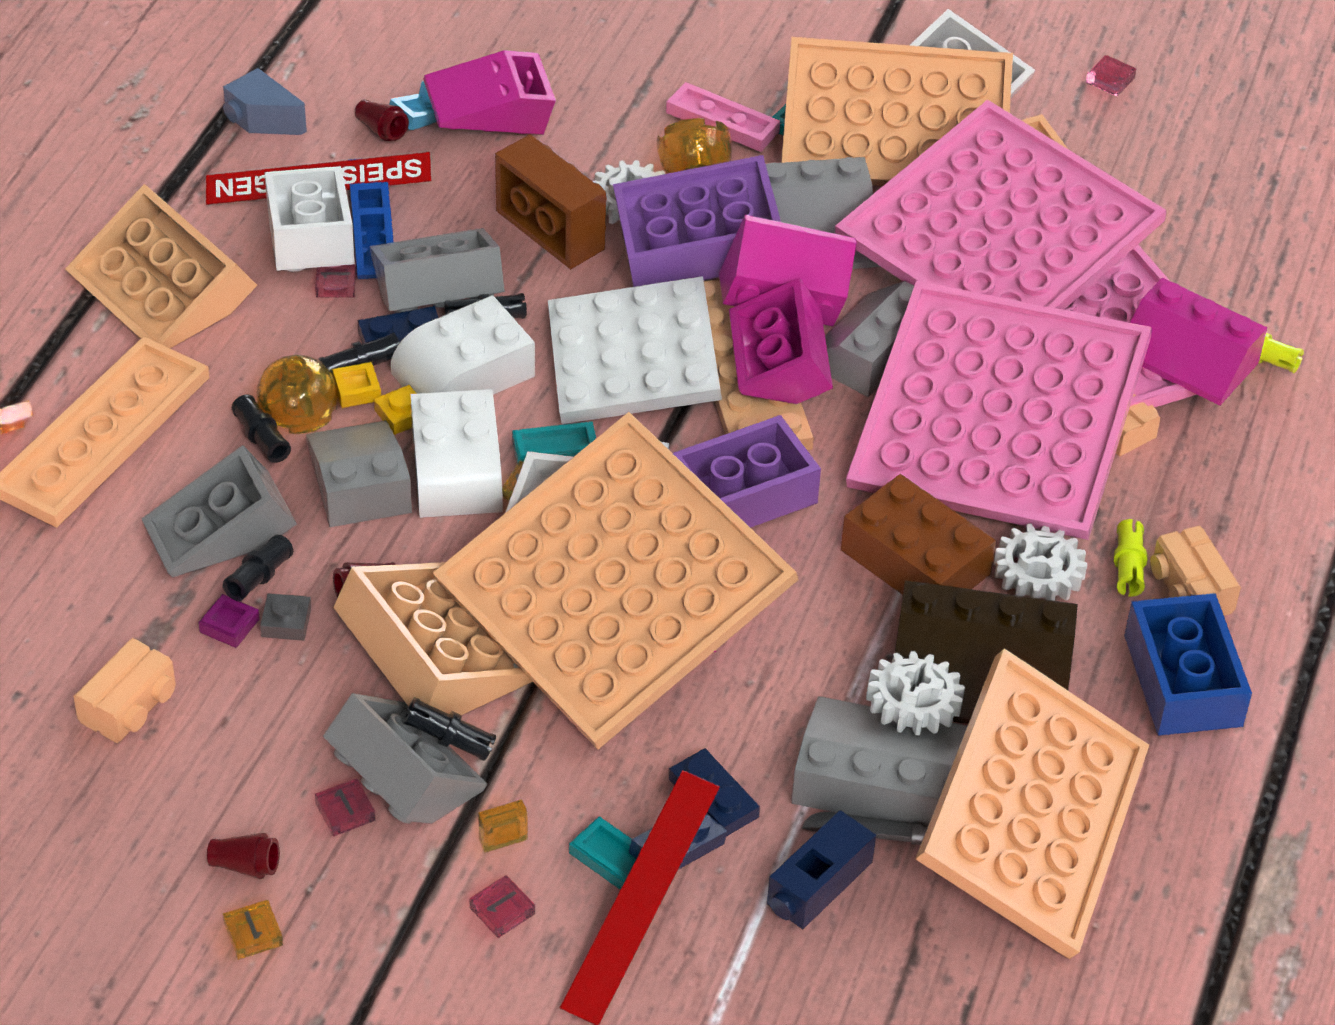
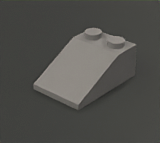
M387 421L306 434L329 527L412 513L409 472L402 449Z
M243 445L142 518L168 574L172 577L239 557L252 551H258L274 535H283L297 524L269 471Z

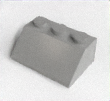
M484 228L370 246L382 301L389 311L400 313L416 310L418 306L430 304L441 308L444 307L446 300L479 298L480 294L488 293L489 296H494L495 293L505 292L500 247Z
M903 281L867 294L825 335L832 379L867 397L879 387L914 285Z
M352 693L323 737L335 748L334 755L344 764L353 767L362 776L361 783L371 792L383 797L390 805L388 807L389 812L395 818L407 824H410L412 821L432 824L481 793L488 785L450 746L444 747L437 743L438 738L410 725L403 724L404 715H409L410 713L407 711L408 705L405 702Z

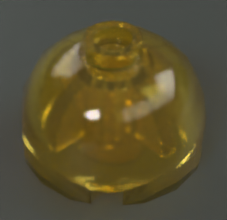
M704 118L681 120L665 127V135L663 137L658 135L657 137L658 154L662 169L666 174L729 162L732 159L730 130L719 121H716L715 127L705 125Z
M297 354L283 356L271 362L259 378L256 392L257 404L264 413L272 415L278 426L289 428V434H303L320 429L332 420V412L335 408H338V392L333 375L322 362L313 357Z

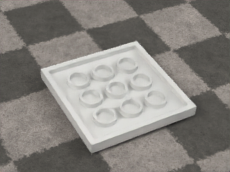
M703 276L548 300L559 413L562 424L620 416L628 412L633 414L722 400Z

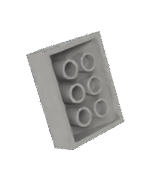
M865 157L766 164L780 220L783 223L835 234V225L873 195L872 181ZM855 250L852 269L881 267Z
M818 696L798 755L794 772L791 804L836 813L841 810L849 815L895 822L923 823L922 827H928L967 725L952 723L950 727L939 723L938 733L933 734L927 727L921 729L920 735H915L912 727L906 726L900 733L897 732V723L894 721L883 725L881 723L882 713H871V706Z

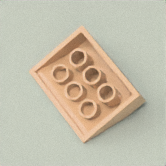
M145 184L65 268L68 273L140 339L144 336L168 348L176 346L230 315L257 286L235 262Z
M445 562L351 567L333 608L408 706L413 698L416 697L420 701L445 713L450 714L454 711L463 715L533 682L521 668H514L513 664L515 662L436 581L433 572Z

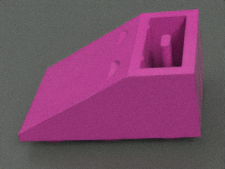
M503 50L426 74L423 78L439 128L544 135L556 102L539 53Z

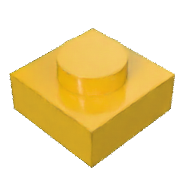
M372 362L332 369L333 382L342 408L372 403L375 398L381 396V388Z
M410 385L374 399L375 412L382 421H387L394 435L412 428L410 394L417 393Z

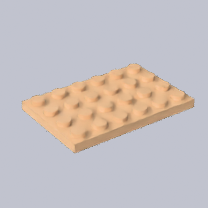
M791 37L781 163L865 157L872 185L884 186L986 100L991 101L1010 113L1013 53Z
M1003 649L993 660L917 853L916 860L1066 958L1071 959L1080 952L1149 744L1017 656Z

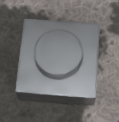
M268 593L260 625L261 637L304 641L311 613V597Z

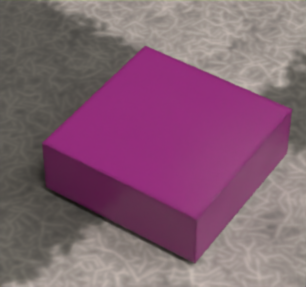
M222 594L198 622L199 632L237 648L260 620L259 609L240 601H235Z

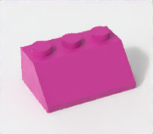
M744 215L719 272L723 304L737 306L800 277L821 308L823 325L834 326L848 297L857 244L856 238Z
M800 277L729 309L738 389L742 395L798 404L833 389L821 308Z
M1163 277L1142 298L1130 323L1151 327V339L1142 367L1219 406L1258 365L1267 332V327L1250 318L1242 316Z

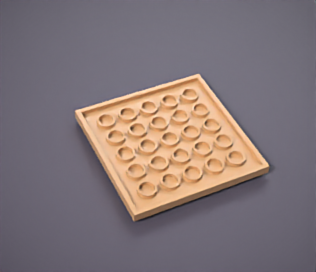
M630 412L625 414L433 572L436 581L598 750L799 580L797 572Z

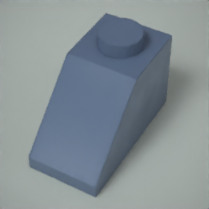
M259 68L223 86L225 101L223 109L225 115L232 123H237L248 133L302 135L307 132L305 103Z

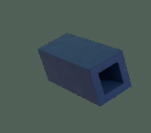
M839 810L769 876L767 904L777 916L784 920H790L803 930L873 863L876 834Z

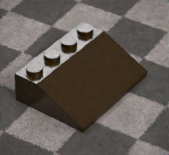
M905 580L895 653L900 654L903 659H909L910 652L915 651L918 659L924 660L926 656L932 654L934 655L933 663L939 665L942 662H948V673L958 672L960 674L959 684L965 687L960 716H954L953 722L969 724L993 660L1003 649L1017 656L1066 690L1069 689L1078 604Z

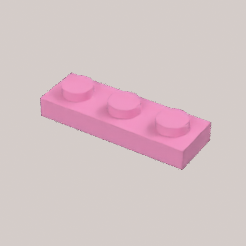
M687 82L670 97L666 104V113L759 152H762L780 131V120Z

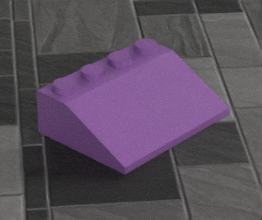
M763 155L613 184L633 287L703 276V280L718 278L720 269L744 215L781 222Z

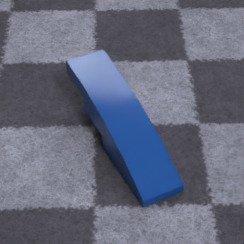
M388 182L350 184L357 278H377L370 246L394 242Z

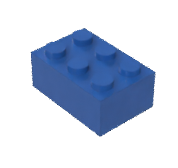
M1216 593L1131 601L1124 637L1157 735L1243 727L1252 691Z

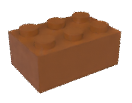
M531 134L495 153L496 212L570 270L605 250L607 197L606 191L598 183H594L573 164L565 161L548 145L543 144Z
M899 474L844 516L841 551L903 595L905 580L973 589L991 574L996 540L911 480Z

